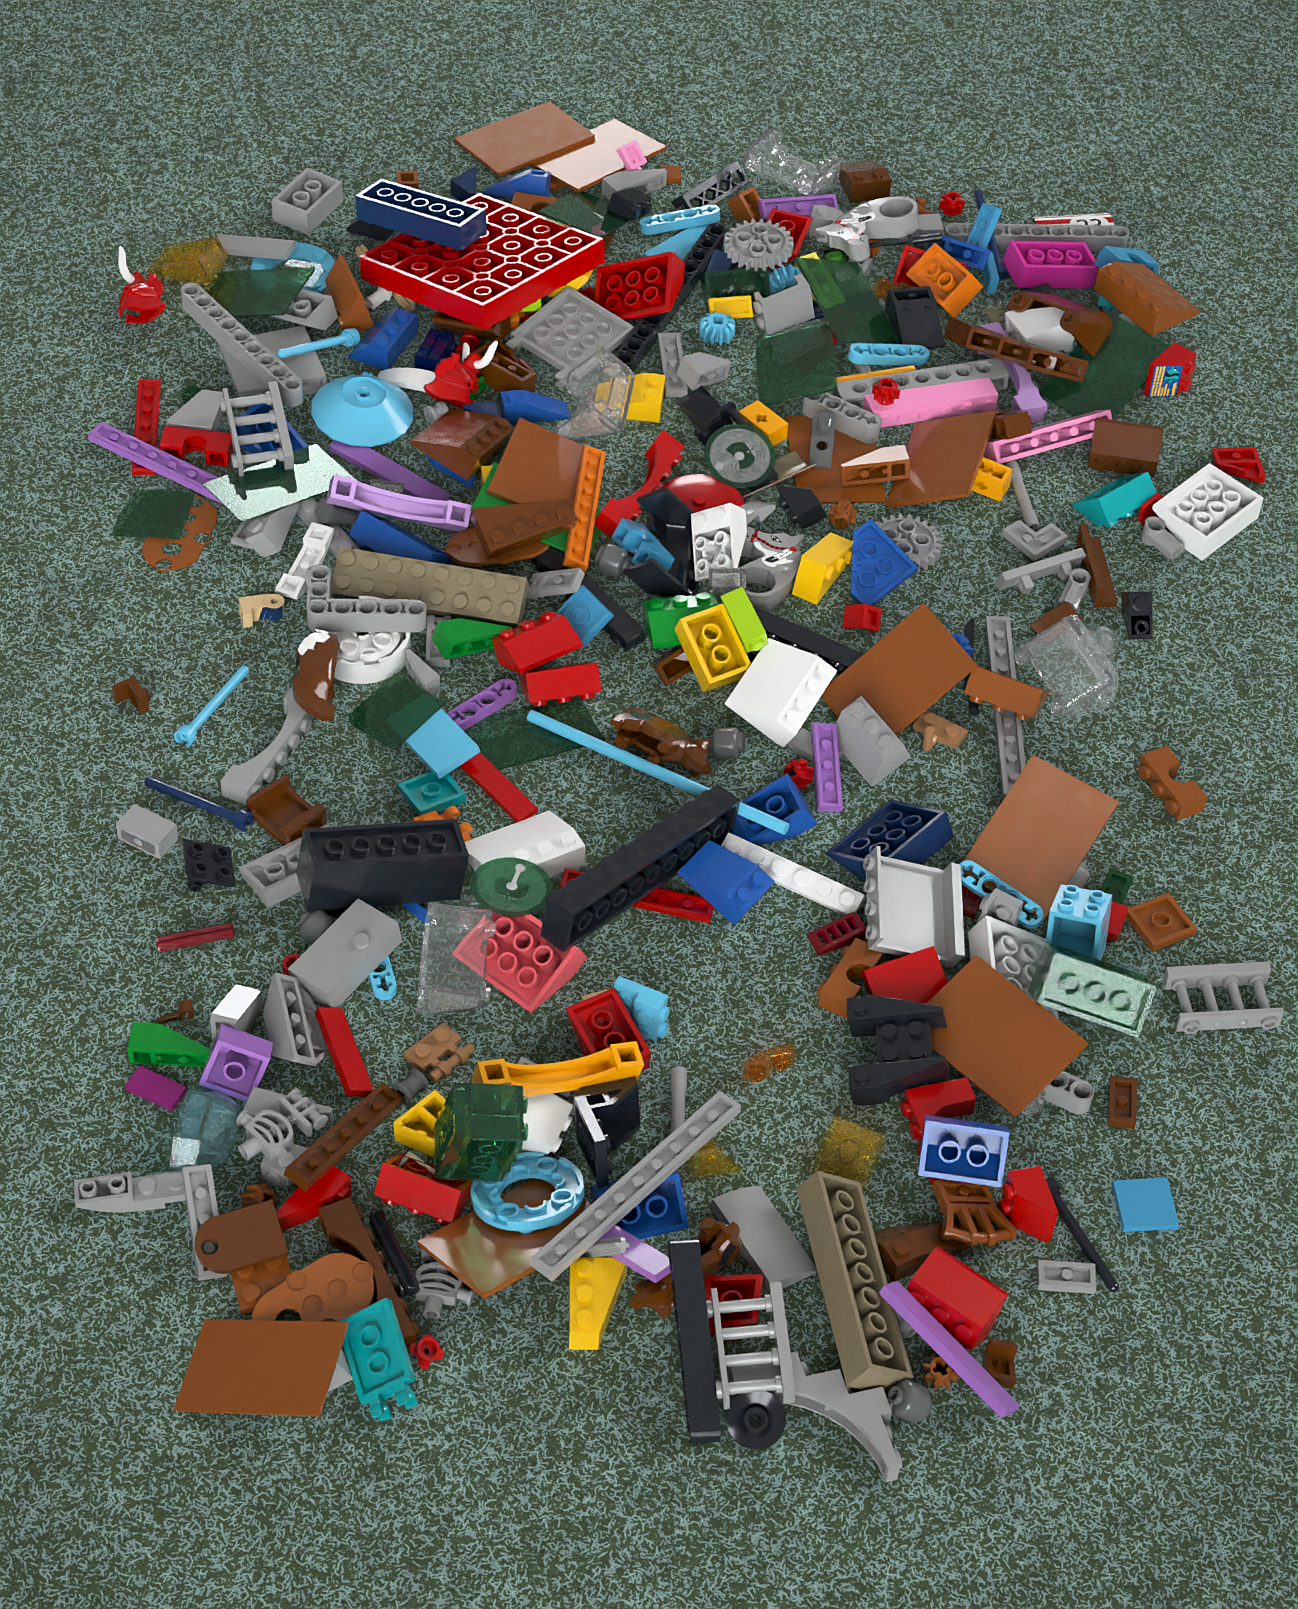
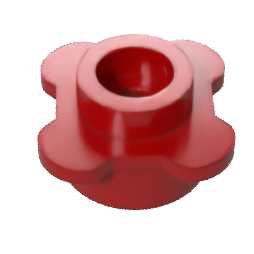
M425 1334L422 1340L409 1346L410 1354L415 1355L418 1360V1366L422 1369L429 1368L430 1363L435 1360H441L444 1354L439 1343L430 1334ZM424 1349H427L429 1353L425 1354Z

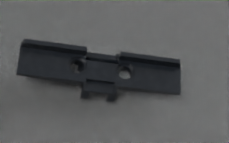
M700 386L676 402L697 427L694 430V435L701 441L709 453L711 451L712 456L711 447L715 452L714 458L717 456L714 447L717 449L718 454H721L715 445L713 447L712 444L719 435L725 432L732 439V441L729 439L730 445L726 448L725 446L722 447L717 441L715 442L726 453L728 452V454L730 453L734 457L737 452H731V450L736 446H742L738 452L744 454V459L738 460L735 464V470L737 471L736 466L739 463L738 469H745L749 472L747 468L750 470L749 467L756 460L751 450L744 443L748 436L742 442H736L726 431L735 439L741 440L749 431L754 432V426L751 422H746L739 414L734 402L730 401L720 406L703 386ZM731 418L739 426L737 429H743L742 431L733 430L734 425L731 421ZM729 430H731V431L734 432L735 434H741V433H743L745 430H748V431H747L743 436H741V437H736V436L733 435ZM758 451L756 454V459L760 463V461L758 460V454L760 451ZM761 453L760 460L764 465L766 463L768 467L766 466V471L760 477L758 476L757 479L753 480L744 470H738L735 473L742 472L753 480L750 481L744 475L738 476L749 481L742 482L751 493L772 479L774 481L779 479L778 474L767 463L765 458V463L763 462ZM735 460V461L733 462V464L731 465V469H732V470H733V465H734V463H735L737 460Z

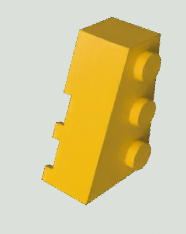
M436 1090L432 1091L393 1122L395 1141L471 1175L493 1158L492 1140Z
M579 1257L570 1265L569 1349H599L614 1305L627 1275V1266L615 1258Z

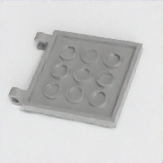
M568 286L511 332V339L505 346L514 351V356H517L521 347H524L559 369L560 371L555 375V378L559 381L555 385L562 389L569 383L571 378L576 381L579 380L622 344L634 329V326Z

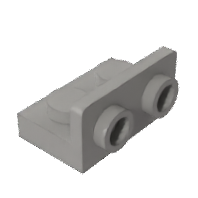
M995 888L990 896L986 895L983 898L979 907L982 913L978 917L976 924L987 915L1018 928L1023 901Z

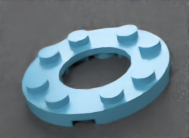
M295 241L296 247L288 260L297 259L310 263L315 270L312 277L298 283L281 281L273 275V270L276 265L285 260L255 257L250 269L251 280L255 288L265 296L279 283L324 294V290L328 289L325 279L335 260L323 248Z
M525 1152L500 1158L483 1168V1174L478 1179L473 1180L470 1192L473 1209L484 1222L504 1230L531 1233L534 1230L560 1225L563 1220L571 1216L579 1208L583 1201L585 1190L582 1173L571 1161L560 1157L559 1160L547 1157V1154L543 1152ZM520 1179H542L551 1183L556 1190L551 1194L549 1201L543 1200L542 1205L533 1208L524 1205V1209L519 1208L514 1203H504L503 1199L500 1198L505 1187Z

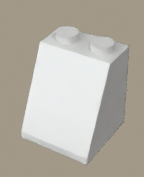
M1047 307L1027 309L1020 313L1014 311L1005 312L1007 336L1061 353L1073 351V341L1075 339L1071 333L1064 331L1060 326V319L1065 312L1063 310Z
M553 1093L495 1101L481 1131L492 1140L494 1145L518 1153L543 1152L548 1155L550 1152L555 1153L563 1140L559 1135L561 1131L565 1132L572 1121L573 1117L569 1116L573 1105Z

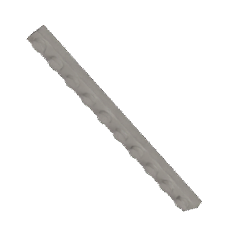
M986 616L985 629L989 669L1016 680L1010 617ZM994 709L1002 799L1004 800L1026 766L1021 719L1014 717V711L1006 709V712L1003 713Z
M717 1092L531 1257L530 1266L550 1281L557 1278L741 1112V1105L723 1092Z

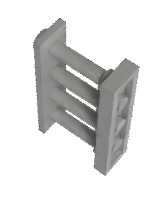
M268 382V391L265 394L229 399L227 388H223V398H219L221 412H226L234 454H231L232 466L238 469L239 477L244 476L243 464L278 459L279 462L283 461L285 470L294 469V455L278 382ZM266 403L271 405L272 410H269V413L233 418L232 408ZM266 422L275 424L276 427L272 432L237 436L236 427ZM268 441L279 442L280 445L275 451L241 455L240 445Z
M1269 961L1166 967L1162 981L1164 990L1173 989L1176 991L1182 1013H1179L1175 1025L1176 1032L1184 1031L1187 1034H1193L1199 1030L1252 1027L1273 1029L1279 1026L1284 1009L1283 1007L1270 1008L1263 985L1267 984L1271 972ZM1250 985L1253 987L1259 1009H1244L1238 986ZM1224 986L1228 989L1234 1010H1218L1212 987ZM1187 988H1199L1202 990L1208 1012H1193Z
M781 1282L769 1283V1294H765L764 1298L718 1302L717 1288H712L711 1300H706L708 1318L713 1317L720 1372V1380L715 1381L717 1399L723 1398L724 1409H730V1395L773 1390H776V1393H782L783 1404L795 1403V1383ZM765 1309L766 1312H771L772 1321H768V1324L732 1328L721 1327L720 1314ZM769 1336V1339L775 1338L776 1347L771 1348V1351L725 1355L723 1340ZM772 1363L773 1366L778 1365L779 1375H775V1378L728 1383L726 1367Z

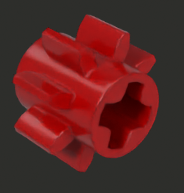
M954 191L942 195V199L939 201V209H943V214L952 217L957 214L961 215L965 207V200H961V195Z
M891 378L879 379L878 384H873L872 393L874 394V400L885 406L894 404V399H899L900 396L899 384Z
M790 759V763L783 768V776L788 773L798 788L806 789V785L813 781L812 771L814 769L807 766V760L799 759L796 761Z

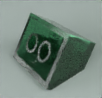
M766 267V271H763L762 268H758L757 271L754 268H750L748 270L704 272L700 275L701 291L707 313H709L707 300L710 298L751 295L752 311L756 312L753 306V302H755L754 293L759 292L762 298L770 296L768 267Z

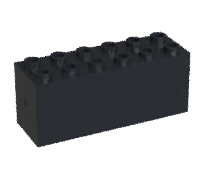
M457 819L303 829L296 874L307 911L349 908L357 899L370 906L459 900L469 854Z

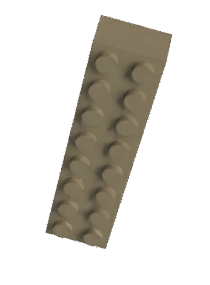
M339 547L331 583L333 599H359V596H372L381 599L420 600L426 604L427 615L439 617L450 615L452 619L461 618L510 626L512 629L519 627L522 622L529 589L526 577Z
M816 1171L797 1188V1193L846 1386L862 1390L883 1386L885 1394L888 1395L890 1389L896 1383L902 1380L911 1381L913 1375L896 1312L879 1293L882 1287L888 1283L861 1183Z

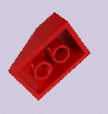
M615 988L565 1009L584 1057L610 1047V1044L637 1041L644 1063L642 1071L650 1067L651 1051Z

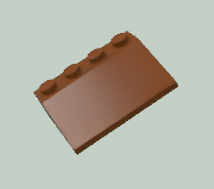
M1112 262L1098 269L1094 289L1151 337L1200 314L1201 310L1144 264Z

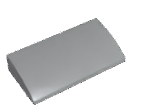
M302 837L239 867L243 878L267 908L301 892L296 872Z
M760 1186L737 1189L713 1198L711 1210L718 1220L726 1225L734 1221L739 1226V1238L742 1240L740 1252L754 1273L762 1274V1285L768 1294L769 1283L781 1282L782 1289L817 1273L816 1266Z

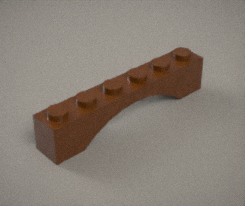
M349 1197L318 1208L319 1224L329 1245L342 1250L346 1254L355 1256L361 1261L368 1262L373 1268V1281L377 1302L384 1298L392 1300L406 1348L409 1350V1346L412 1343H416V1336H419L417 1325L414 1319L409 1320L406 1315L408 1312L406 1302L402 1296L398 1297L395 1292L397 1289L395 1279L391 1273L387 1274L384 1269L386 1267L385 1259L380 1250L376 1252L373 1246L375 1244L374 1236L370 1228L365 1229L363 1225L364 1216L360 1207H355Z

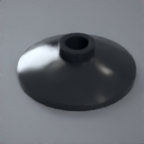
M767 1391L742 1393L731 1402L730 1409L727 1410L726 1424L731 1437L739 1445L751 1450H762L772 1446L780 1439L785 1429L786 1415L781 1402L773 1394ZM752 1415L759 1416L761 1419L760 1425L753 1426L750 1423V1417Z

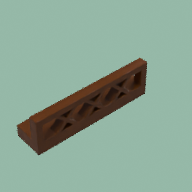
M1080 524L1076 545L1077 549L1083 548L1086 554L1082 560V567L1090 574L1088 589L1093 607H1117L1118 601L1100 537H1090L1087 524Z

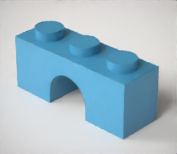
M1104 246L1094 263L1098 268L1112 262L1144 264L1154 273L1160 265L1144 250Z
M625 518L620 520L611 538L619 547L635 554L632 562L636 565L653 558L668 571L675 559L644 524Z

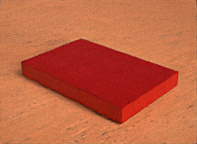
M934 946L861 972L869 995L926 1004L948 983Z

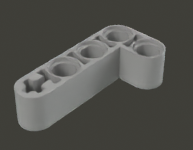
M823 375L819 376L805 389L802 401V413L812 419V416L818 415L820 412H828L831 414V417L835 418V430L863 443L873 444L878 441L881 426L880 417L834 396L835 381L833 378Z

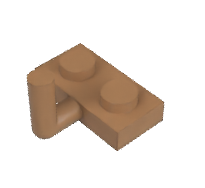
M928 710L922 713L913 725V729L924 734L922 744L924 751H930L938 741L956 750L968 735L967 729Z

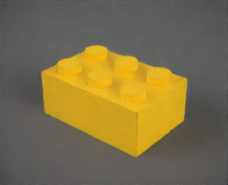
M723 603L681 618L674 628L703 692L740 680L751 665Z

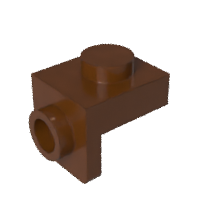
M135 677L112 686L115 704L130 699L140 714L149 711L148 702L151 701L150 694L145 687H141Z
M990 1339L982 1360L983 1368L1002 1387L1013 1389L1016 1382L1014 1359L1018 1350L1017 1344Z

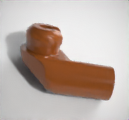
M918 196L916 198L918 215L934 214L926 210V199Z

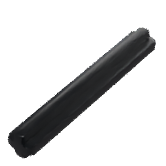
M377 1210L375 1213L371 1212L369 1214V1223L405 1294L408 1296L414 1293L417 1294L420 1291L419 1282L384 1213L380 1210Z

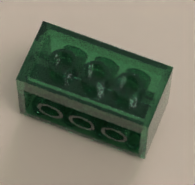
M1046 942L1028 992L1038 1004L1139 1038L1157 986L1146 975Z
M467 1082L453 1083L434 1125L435 1179L502 1182L506 1173L511 1170V1163L516 1161L517 1152L521 1151L523 1141H526L528 1138V1124L524 1123L523 1114L527 1112L528 1099L527 1096H523V1086Z

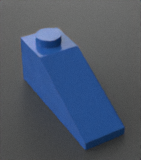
M943 235L941 242H932L927 245L926 251L936 243L955 260L965 263L968 267L982 271L985 270L991 250Z
M526 390L501 392V415L510 424H517L519 418L531 423L570 419L566 402Z

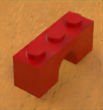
M165 426L159 444L160 450L183 461L188 453L201 451L205 453L206 465L229 467L231 454L234 451L230 433Z

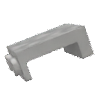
M802 273L794 276L795 286L766 298H762L759 292L754 293L755 302H753V306L758 314L756 323L760 330H765L767 335L781 332L815 318L811 288Z

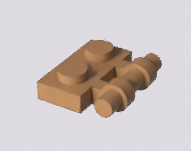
M441 1023L406 1050L404 1058L421 1073H424L431 1067L433 1071L428 1074V1077L435 1083L441 1077L446 1078L450 1075L451 1070L459 1063L462 1065L468 1061L469 1055L475 1052V1049L470 1043L463 1047H457L462 1043V1038L446 1024ZM445 1055H451L446 1061H439Z

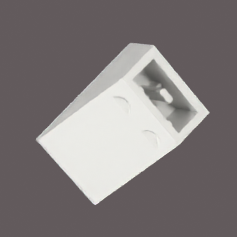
M727 503L691 514L695 581L737 571L747 534L746 510L732 503Z

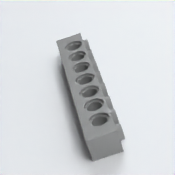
M990 358L838 382L834 385L833 395L863 409L864 396L873 394V384H878V380L882 378L893 379L899 384L898 389L904 390L989 377L995 389L1002 390L1007 389L1009 372L1002 359Z

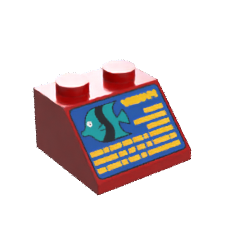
M1174 342L1150 363L1143 395L1146 397L1178 396L1183 391L1187 392L1192 385L1191 376L1196 368L1195 360L1197 354Z

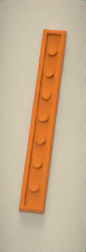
M584 445L582 449L573 501V509L578 520L575 528L568 530L563 559L564 566L580 568L583 572L588 567L606 454L604 451Z

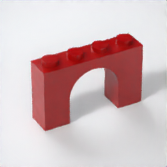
M967 1077L905 1090L903 1101L900 1102L902 1116L909 1119L911 1138L913 1140L917 1139L919 1144V1157L925 1115L952 1118L973 1113L976 1097ZM927 1177V1178H928V1181H929V1183H930L931 1185L934 1183L935 1179H938V1180H947V1179Z

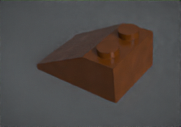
M871 159L832 164L850 203L890 197L892 179L886 167Z

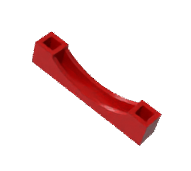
M663 430L644 455L648 458V471L643 486L634 494L623 499L614 500L611 498L595 519L594 526L607 536L612 537L622 518L635 521L642 512L639 509L641 505L636 502L637 498L656 491L661 487L663 483L659 480L661 478L663 480L667 479L673 470L670 466L673 465L675 467L683 457L679 453L685 446Z

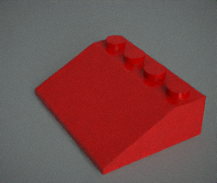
M673 251L597 267L594 302L624 321L670 312L684 282L685 263Z

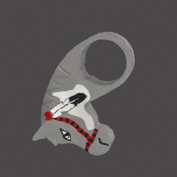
M896 196L876 199L848 211L830 225L815 229L816 233L822 234L816 239L818 242H827L830 248L843 250L852 260L862 261L870 257L869 239L900 238L914 233L919 227L918 206L916 201L909 197Z
M747 527L741 556L751 558L752 562L739 567L735 571L731 591L750 583L766 585L771 590L765 593H754L744 588L751 604L768 611L781 603L795 583L801 557L800 547L802 546L801 542L804 535L800 534L791 537L784 532L767 534Z

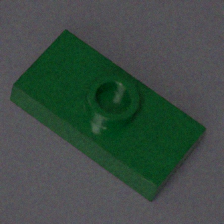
M1109 868L1100 891L1112 894V902L1123 905L1134 877Z

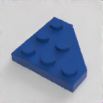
M870 519L853 533L850 597L857 604L874 606L915 574L918 566Z

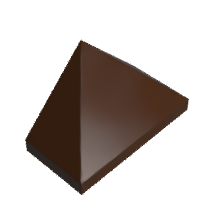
M682 646L660 656L653 665L665 686L670 685L692 670Z

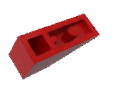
M333 1166L307 1191L298 1187L276 1211L281 1231L284 1232L318 1217V1208L349 1198L352 1194L351 1176Z

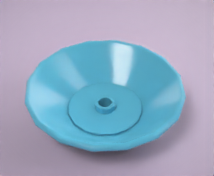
M350 375L336 378L319 389L312 399L311 416L318 429L335 441L350 446L374 447L391 443L406 433L413 422L414 406L406 392L390 381L375 376Z

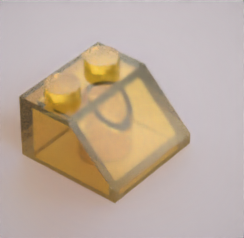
M834 1116L822 1140L811 1174L813 1175L816 1171L860 1182L864 1192L883 1155L886 1136Z

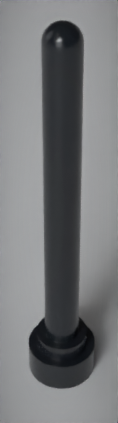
M1054 1177L1046 1178L1058 1214L1089 1261L1095 1264V1270L1110 1292H1117L1119 1284L1060 1197V1185Z

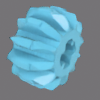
M782 264L781 268H774V272L769 273L767 286L772 295L795 286L794 276L801 273L798 267H793L791 264L785 267Z
M714 311L713 314L706 313L705 317L701 318L699 324L700 337H703L704 342L710 341L711 345H714L715 342H718L720 346L723 342L729 344L730 340L734 339L735 320L731 319V315H724L723 312L716 313Z

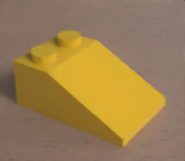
M640 373L599 384L593 416L660 423L666 375Z

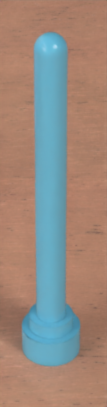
M355 328L345 329L339 336L280 349L277 352V356L279 358H286L340 344L347 347L355 346L360 342V335Z
M241 666L190 724L179 727L174 733L176 742L181 743L184 740L188 742L185 746L189 747L196 740L197 730L249 673L247 666Z

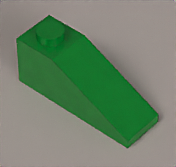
M461 618L443 620L437 623L432 640L443 658L447 660L494 649L492 638L498 636L500 631L512 628L510 626Z
M151 1022L132 1023L127 1048L129 1063L204 1068L210 1052L209 1048L162 1024Z

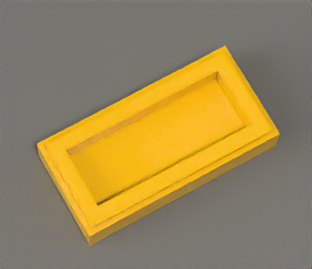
M751 295L710 298L707 300L709 314H713L714 311L716 313L723 312L724 315H731V319L753 317Z

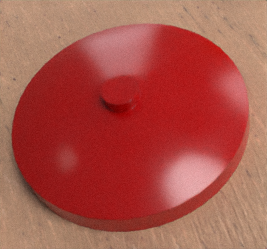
M684 475L667 482L661 487H667L695 513L727 503H732L738 507L744 505L743 498L737 489L728 482L710 475Z

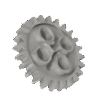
M752 219L751 223L744 220L743 225L737 223L736 228L731 227L730 232H726L724 252L727 253V258H732V263L738 262V267L746 265V270L754 267L755 271L758 268L766 271V267H770L773 270L775 264L781 267L782 262L787 263L788 257H792L793 237H790L791 232L786 231L785 226L779 228V223L772 225L771 220L767 223H764L763 219H760L759 222Z
M891 514L889 520L882 517L881 523L875 522L918 566L917 573L920 572V567L928 570V565L934 566L935 560H939L942 551V538L939 537L940 532L935 531L934 525L928 526V520L920 522L919 516L914 520L911 514L907 518H903L902 514L895 518Z

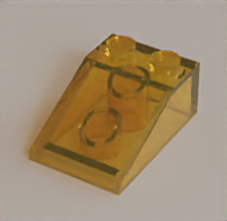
M215 236L166 246L147 270L149 274L153 273L184 283H203L206 285L214 280L215 275L223 268L228 256L218 237Z

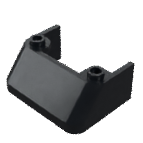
M667 487L638 497L636 502L651 514L649 522L650 531L660 539L659 542L675 560L668 571L652 558L623 569V573L648 594L671 597L677 595H696L699 581H695L691 514L695 512Z

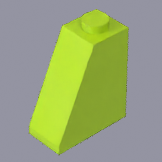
M743 586L720 596L746 653L761 650L765 645L769 644L766 631Z

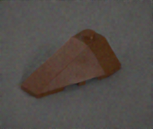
M972 1216L971 1218L977 1232H981L975 1216ZM953 1219V1227L963 1230L959 1219ZM943 1220L888 1227L874 1233L883 1268L893 1282L916 1273L936 1246H939L952 1256L973 1246H967L964 1242L951 1238L949 1240L941 1239Z

